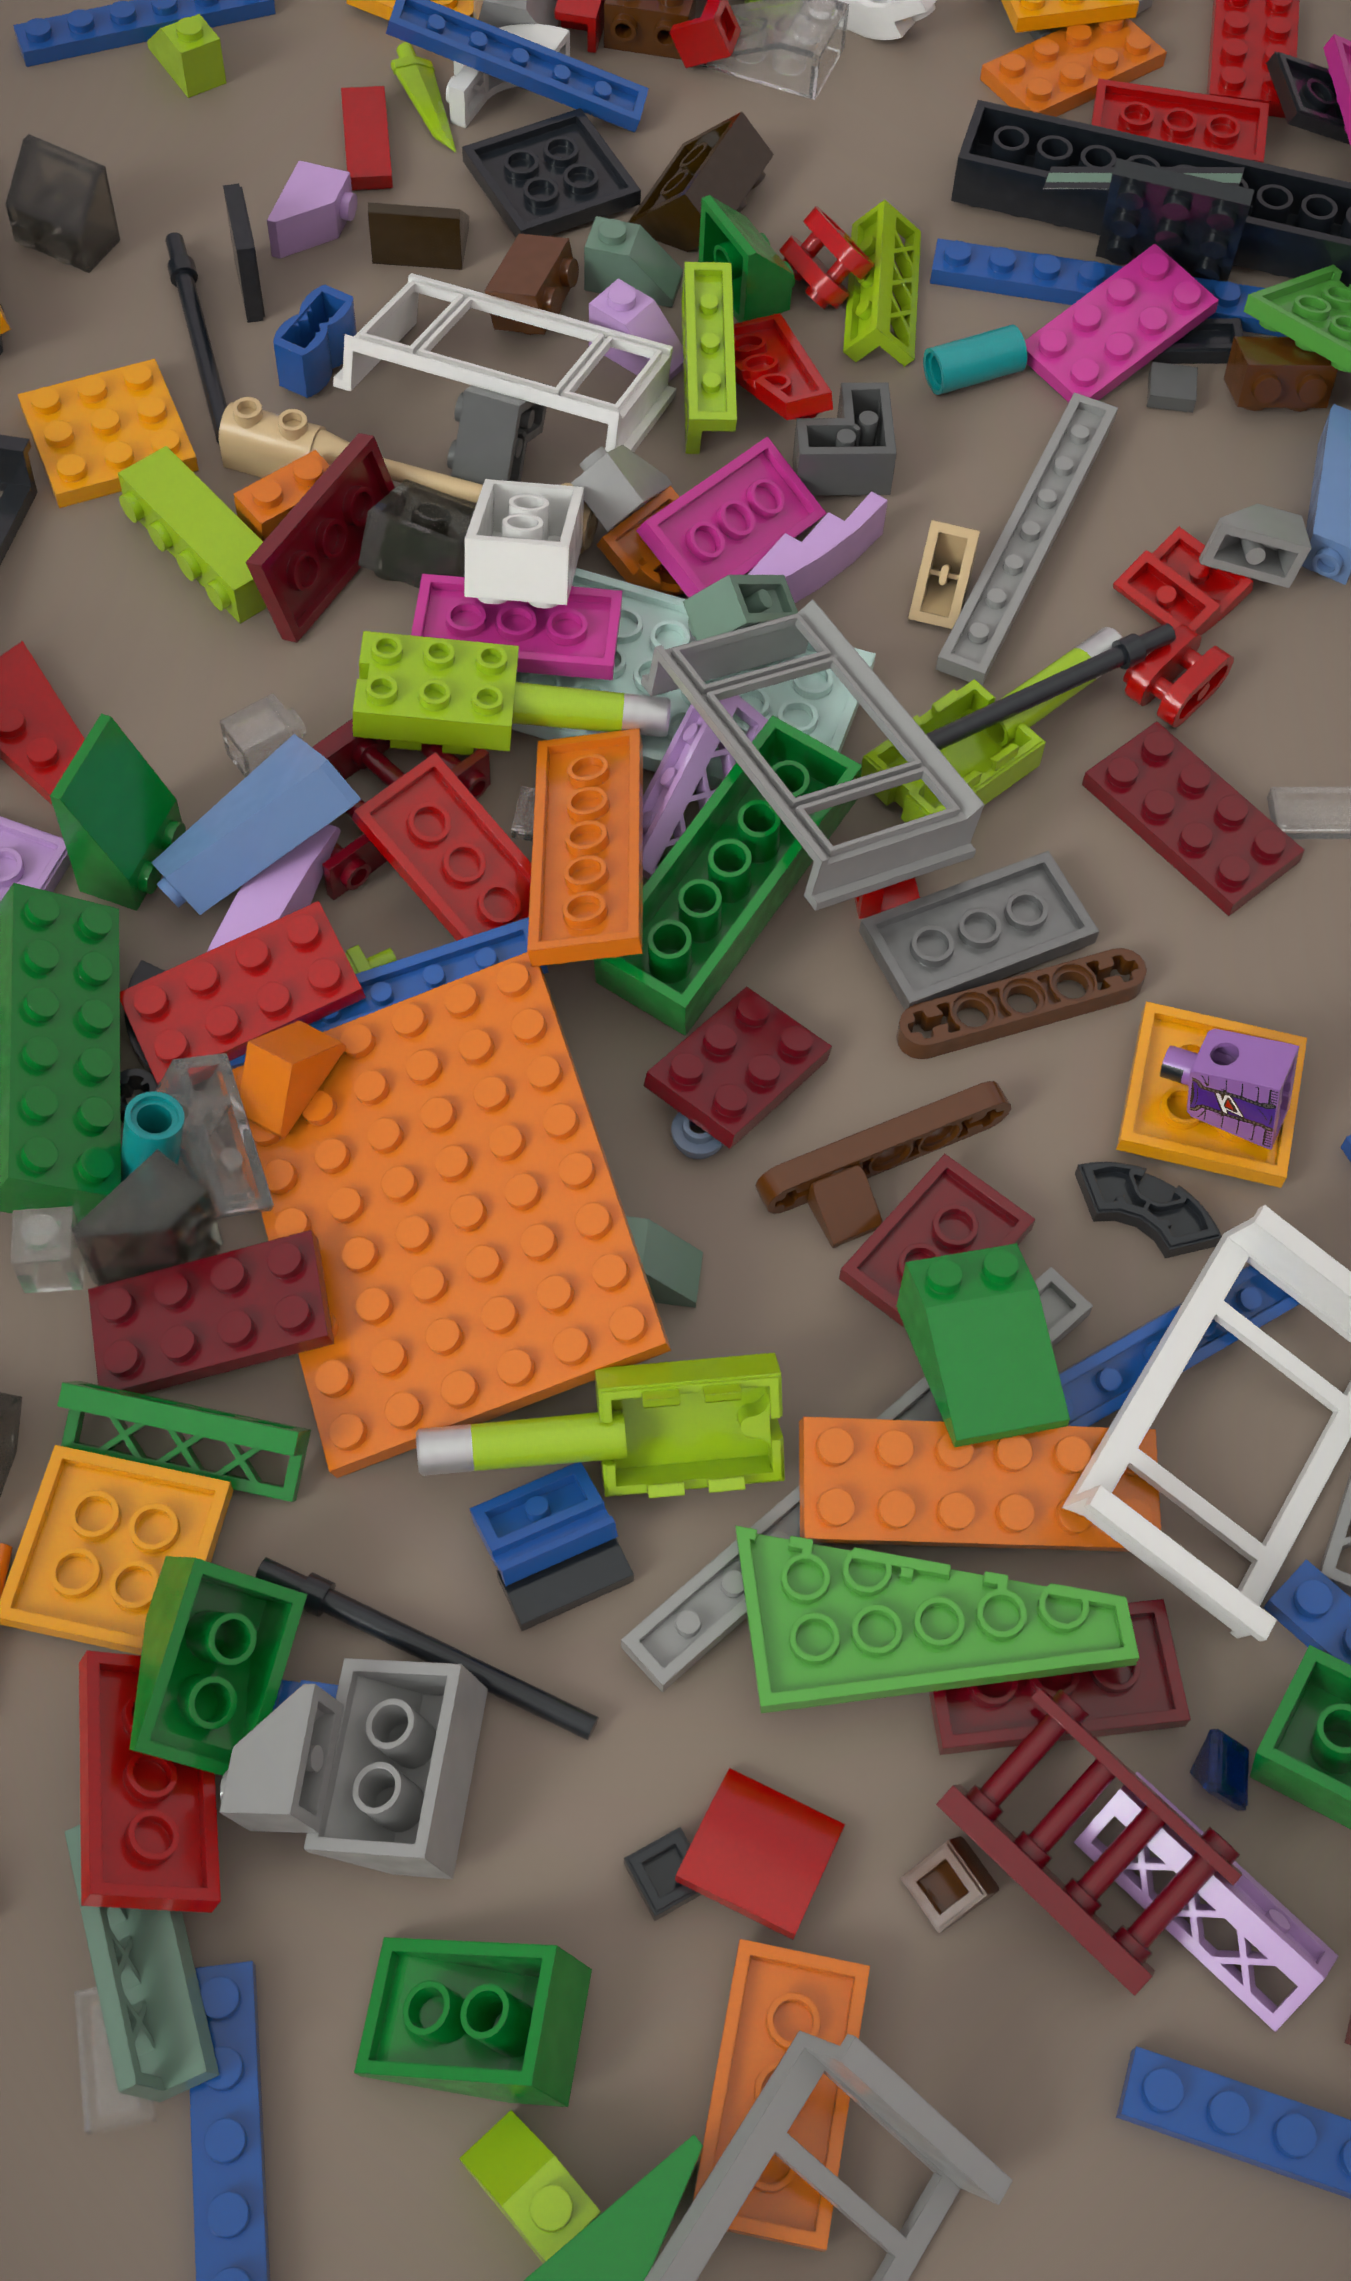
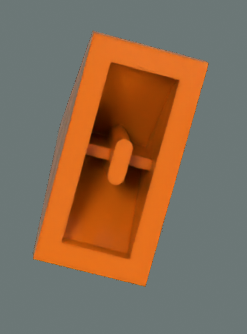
M300 1020L248 1041L237 1113L244 1119L285 1139L347 1047L343 1042Z

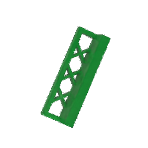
M83 1381L62 1382L57 1406L67 1408L69 1411L61 1446L229 1481L234 1490L290 1502L296 1501L311 1429ZM85 1412L109 1417L119 1435L101 1447L79 1442ZM125 1421L133 1422L135 1424L128 1428ZM146 1426L166 1429L177 1447L159 1459L147 1457L133 1435ZM182 1433L194 1436L186 1440ZM204 1438L223 1441L236 1459L218 1471L204 1469L191 1447ZM125 1442L131 1453L114 1450L113 1448ZM240 1445L251 1447V1449L244 1453ZM263 1450L289 1455L284 1486L262 1481L249 1459ZM183 1454L189 1465L170 1461ZM241 1466L248 1478L228 1473Z

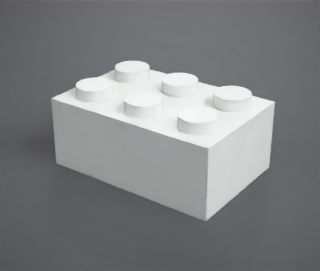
M485 479L465 536L464 597L478 598L481 602L487 604H501L508 600L529 602L530 605L537 608H553L558 604L567 605L582 547L584 487Z

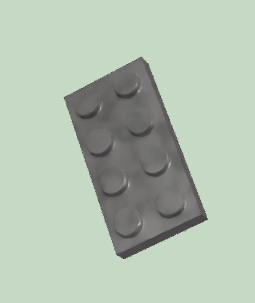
M1049 851L861 920L859 929L861 936L904 1010L918 1003L992 983L1096 943L1099 934L1095 923Z

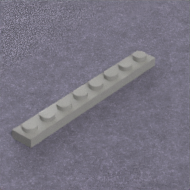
M1074 392L938 656L936 670L968 682L975 679L983 686L1115 422L1118 407Z

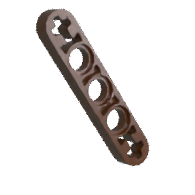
M1116 948L918 1003L907 1008L902 1013L896 1035L897 1043L900 1049L908 1056L916 1059H929L1122 1004L1134 999L1139 994L1145 980L1147 968L1139 954L1129 949ZM1117 969L1120 975H1130V978L1124 982L1120 975L1110 977L1111 971ZM1064 980L1076 981L1082 985L1086 994L1080 998H1068L1060 993L1057 984ZM1102 982L1101 988L1099 990L1098 983ZM1014 994L1027 995L1036 1003V1008L1031 1012H1018L1011 1008L1007 999ZM965 1008L978 1009L985 1015L987 1022L978 1027L967 1026L958 1018V1012ZM943 1016L946 1017L945 1024H941ZM914 1025H920L923 1031L932 1030L931 1037L924 1038L920 1032L912 1033Z
M995 1081L981 1083L780 1163L763 1173L758 1178L755 1186L768 1212H785L807 1203L810 1185L815 1181L860 1164L866 1177L870 1178L996 1126L1009 1115L1011 1104L998 1083Z

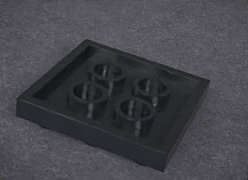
M581 108L462 147L464 164L515 237L518 234L550 236L594 221L596 216L605 217L641 204V189Z
M1117 158L1111 177L1096 257L1107 259L1115 264H1128L1153 244H1156L1192 277L1228 281L1254 190Z

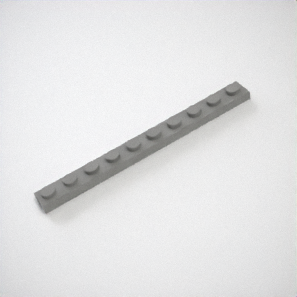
M1050 1267L1035 1280L1039 1291L1053 1348L1089 1316L1093 1305L1058 1272ZM925 1376L876 1418L944 1422ZM799 1486L750 1528L757 1529V1534L790 1539V1536L800 1537ZM737 1539L621 1639V1648L661 1692H664L747 1618ZM813 1543V1544L823 1545V1546H829L831 1543Z

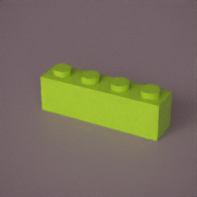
M167 446L118 473L123 494L119 496V502L127 517L134 523L139 521L148 530L152 541L162 552L168 550L176 558L183 574L190 581L196 579L206 589L209 599L218 610L226 609L241 624L267 608L245 563L263 541Z

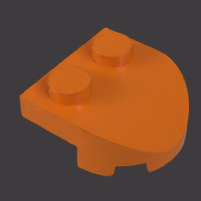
M671 485L605 534L597 543V547L626 582L669 595L679 596L685 593L636 531L647 519L680 497Z

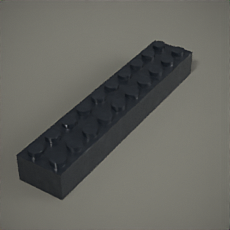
M977 101L958 156L951 201L967 204L971 207L998 211L1015 217L1051 223L1059 227L1095 233L1100 236L1109 189H1043L1051 167H1114L1117 158L1153 167H1245L1239 186L1253 189L1254 194L1233 266L1258 270L1275 276L1296 278L1334 264L1342 271L1340 281L1347 287L1351 284V182L987 101Z

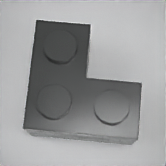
M473 385L464 390L457 399L454 412L455 421L459 422L457 440L455 439L452 442L447 457V466L452 469L451 476L482 485L485 479L521 482L527 443L543 432L547 407Z
M889 382L841 383L837 418L796 419L792 458L793 470L813 496L869 495L871 491L877 495L891 494L897 452Z

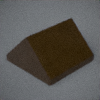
M368 202L372 264L462 270L470 216L460 209Z

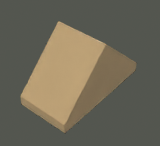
M931 520L908 619L953 629L962 611L969 587L980 535L979 530Z

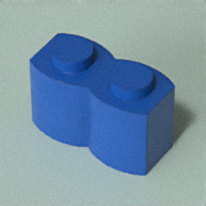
M322 285L306 296L300 306L299 314L292 316L278 328L273 344L279 386L309 398L320 392L328 384L333 368L343 364L345 334L350 336L357 334L353 296L330 286Z

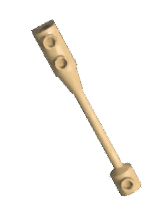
M243 397L235 402H231L223 413L219 428V445L223 467L261 478L314 450L331 465L350 443L328 432L324 426L307 422L305 413L298 409H288L281 414L262 410L260 401L253 397ZM383 458L392 481L477 504L483 487L482 484ZM571 483L561 484L566 486H573ZM585 501L583 510V539L580 554L591 545L599 521Z

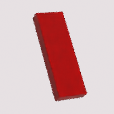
M385 87L341 88L347 172H350L352 190L393 188Z

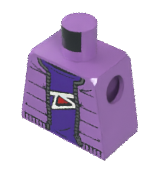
M1215 1028L1208 1031L1198 1053L1170 1045L1162 1062L1160 1077L1189 1086L1187 1112L1191 1117L1272 1150L1290 1108L1299 1046Z

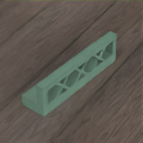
M80 1824L65 1831L118 2092L160 2103L219 2076L182 1911L81 1906Z

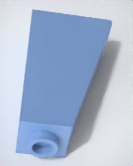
M1333 404L1318 443L1306 527L1312 548L1302 567L1346 585L1351 576V410Z
M293 734L151 862L164 876L157 883V886L178 908L187 901L201 915L352 808L361 798L328 759L297 735Z

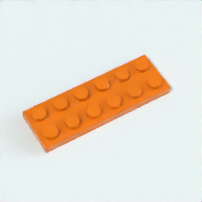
M640 728L538 741L527 945L531 966L565 964L642 954L643 742Z
M803 1417L799 1421L800 1537L813 1539V1543L1130 1552L1084 1516L1062 1508L1109 1427L1066 1426L954 1448L946 1426L942 1421ZM1149 1429L1138 1448L1158 1463L1156 1429ZM1127 1467L1112 1493L1161 1530L1159 1491Z

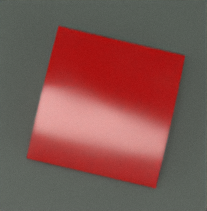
M1179 526L1153 553L1145 550L1113 583V588L1161 625L1168 623L1174 630L1180 625H1185L1199 635H1202L1229 614L1252 592L1253 580L1246 576L1201 565L1199 557L1205 545Z
M729 1768L679 1867L675 1881L794 1940L845 1824Z

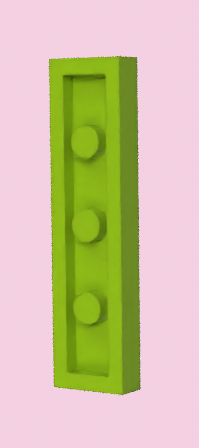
M883 200L852 224L851 239L872 260L875 266L863 280L856 277L852 272L848 275L847 290L850 295L847 297L843 353L854 362H857L880 346L905 367L915 360L921 231L889 202ZM899 235L905 239V246L903 245ZM892 291H893V293H894V295H895V297H896V299H897V301H898V303H899V305H900V307H901V310H900V308H899V306H898V304H897V302H896V300H895V298H894V296H893V294H892ZM890 323L898 338L890 333Z
M685 262L681 307L685 454H700L702 431H736L737 405L731 263Z

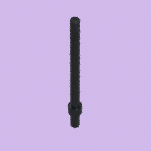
M173 232L165 238L170 258L167 268L171 283L178 289L216 441L219 444L220 422L227 403L195 285L198 280L195 263L187 254L183 236L180 233Z
M1165 623L1139 636L1131 633L1114 641L1111 649L937 728L926 735L939 750H942L1120 667L1126 670L1145 661L1147 654L1174 642L1176 639L1175 631L1170 624Z
M268 1557L262 1561L257 1570L256 1578L308 1594L303 1610L317 1617H320L324 1612L425 1662L462 1664L488 1689L489 1693L586 1740H589L599 1719L598 1716L336 1591V1584L314 1572L307 1577Z

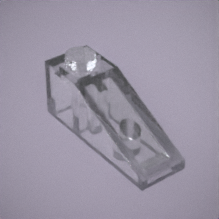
M227 1053L173 1059L155 1091L172 1096L181 1104L184 1110L185 1118L180 1158L215 1217L220 1219L271 1211L274 1203Z

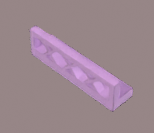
M739 695L719 700L731 717L735 713L750 726L746 736L752 742L768 719ZM690 704L643 796V876L648 880L658 868L657 864L665 848L675 845L685 832L686 826L683 813L688 803L698 800L701 810L716 789H709L706 768L711 758L720 756L724 778L737 763L692 704Z
M1138 1771L1135 1773L1201 1835L1204 1833ZM1123 1785L1074 1843L1095 1862L1108 1848L1097 1836L1114 1816L1124 1826H1127L1146 1804ZM1165 1824L1115 1882L1146 1909L1158 1895L1154 1891L1152 1870L1174 1871L1177 1874L1196 1851ZM1150 1850L1158 1857H1150ZM1234 1861L1233 1865L1242 1872L1239 1880L1234 1885H1231L1216 1871L1166 1927V1930L1276 2032L1323 1982L1337 1960L1338 1955ZM1132 1870H1139L1140 1877L1136 1875ZM1200 1896H1201L1208 1904H1201V1903H1200ZM1182 1917H1190V1924ZM1202 1917L1225 1918L1237 1930L1239 1951L1217 1950L1204 1937ZM1251 1943H1252L1260 1952H1258V1951H1252V1950H1251ZM1233 1964L1241 1965L1242 1973ZM1253 1965L1276 1966L1297 1986L1277 2006L1256 1987Z

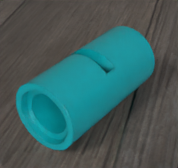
M1013 324L927 348L923 356L925 377L932 392L936 395L1021 372L1027 365V348L1024 337L1019 328Z
M156 1091L141 1093L128 1103L125 1110L121 1148V1189L129 1198L141 1203H156L166 1199L173 1192L176 1185L185 1115L181 1104L166 1093Z

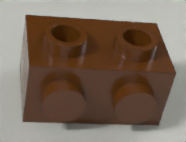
M605 0L604 48L682 60L670 36V30L675 24L695 19L696 0Z
M518 234L486 287L485 294L559 314L562 303L570 289L577 284L579 277L578 261L573 258L569 238ZM490 313L494 330L521 332L528 335H545L548 330Z
M1234 336L1224 381L1237 407L1250 411H1261L1264 408H1288L1293 411L1302 412L1307 411L1309 408L1328 407L1338 370L1331 365L1330 360L1316 352L1300 349L1295 345V340L1289 337Z

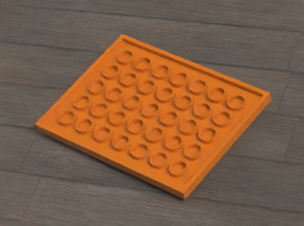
M528 952L324 1031L323 1033L343 1042L347 1048L285 1139L244 1119L237 1113L244 1065L224 1071L268 1241L312 1230L319 1241L334 1344L301 1352L298 1355L329 1472L336 1478L417 1448L416 1431L418 1429L483 1423L594 1381L595 1370L614 1366L635 1365L671 1351L542 967L531 966Z

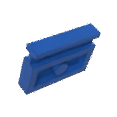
M581 1462L571 1464L469 1508L473 1523L495 1566L498 1567L505 1586L618 1537L615 1520L607 1512L603 1499Z

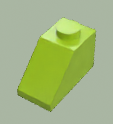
M200 14L182 18L176 23L160 28L147 41L148 49L188 98L227 83L220 38Z
M512 2110L459 2158L461 2163L542 2263L546 2262L601 2214L598 2207L557 2157Z

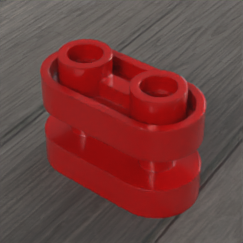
M815 206L803 220L812 231L803 243L791 235L779 251L785 257L782 261H786L791 266L795 279L800 282L804 278L809 284L805 292L817 305L824 310L829 304L838 309L850 295L849 291L842 284L844 279L852 272L856 277L863 280L875 264L831 217ZM824 246L837 258L829 269L816 256Z
M1180 625L1174 630L1176 635L1174 642L1148 654L1145 661L1128 668L1123 677V681L1127 683L1125 695L1141 706H1146L1155 697L1160 699L1161 703L1157 711V717L1174 728L1183 724L1217 691L1229 674L1234 662V657L1218 646H1213L1204 655L1198 653L1197 650L1202 637L1185 625ZM1184 669H1187V671H1186L1181 677H1179V678L1175 681V683L1173 684L1172 681H1173Z

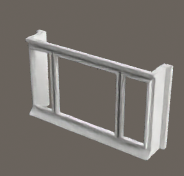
M413 273L408 276V283L355 336L345 334L343 368L333 377L334 387L352 391L381 360L389 361L608 424L605 447L607 452L622 444L632 452H635L676 394V388L668 386L673 346ZM419 293L451 302L410 346L398 343L417 323ZM470 308L592 342L556 387L430 352ZM610 348L650 358L616 404L574 393Z
M1266 1205L1258 1208L1254 1217L1222 1235L1062 1506L1063 1509L1082 1515L1229 1627L1232 1630L1230 1633L1238 1639L1252 1635L1259 1642L1267 1640L1277 1619L1262 1609L1260 1605L1351 1438V1381L1345 1392L1342 1393L1224 1301L1247 1262L1351 1343V1271ZM1212 1320L1219 1323L1333 1412L1262 1543L1138 1448ZM1127 1467L1251 1562L1237 1589L1112 1493Z

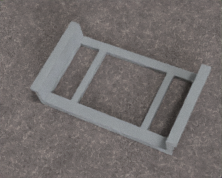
M813 599L798 613L669 649H664L662 645L654 648L650 673L642 675L641 684L651 697L676 689H680L808 853L814 863L804 897L815 911L974 858L976 849L970 842L984 803ZM808 642L817 652L709 684L704 682L806 653ZM831 669L908 763L795 798L719 700ZM919 779L924 781L946 808V810L835 846L829 842L808 815Z
M799 2030L644 2281H696L774 2154L887 2252L871 2281L909 2280L960 2189L999 2205L1013 2180L856 2036L847 2034L839 2046ZM823 2073L934 2172L900 2232L787 2133Z

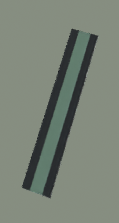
M1051 167L1043 189H1109L1114 167ZM1245 167L1158 168L1239 186Z

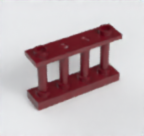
M353 718L312 747L328 759L345 780L360 769L366 768L387 786L404 775L396 765L382 754L390 748V740L353 737ZM422 743V748L419 752L426 758L436 752L476 799L481 797L487 787L491 785L489 752L485 749H478L461 761L454 754L442 753V745ZM361 799L345 813L352 818L354 811L365 802ZM362 834L345 848H342L336 842L330 859L322 864L327 895L331 899L336 900L346 891L360 887L373 871L387 862L385 857L365 834Z
M1039 1688L1031 1698L1047 1712L1041 1721L981 1788L975 1784L967 1791L960 1784L953 1785L936 1805L1135 1996L1155 1972L1146 1962L1152 1955V1952L1149 1950L1150 1945L1216 1871L1231 1885H1234L1239 1880L1242 1872L1233 1863L1240 1854L1211 1827L1201 1835L1086 1729L1082 1723L1090 1715L1061 1688L1053 1697L1046 1690ZM1067 1731L1096 1759L1029 1834L1023 1830L1016 1838L997 1820L1004 1812L1000 1805ZM1117 1777L1146 1805L1078 1881L1072 1877L1065 1885L1046 1867L1052 1859L1049 1851ZM1167 1824L1196 1853L1129 1928L1121 1925L1114 1932L1095 1914L1102 1906L1098 1899L1161 1828Z

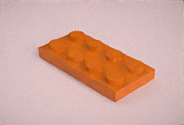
M1130 19L1066 26L983 64L980 80L1009 107L1057 117L1095 99L1098 78L1129 83L1163 67L1167 51Z
M744 1939L739 1940L693 2201L799 2030L839 2046L847 2034L856 2036L859 2039L870 1966ZM823 2073L787 2133L838 2177L850 2097ZM774 2154L727 2231L825 2252L828 2245L833 2205Z

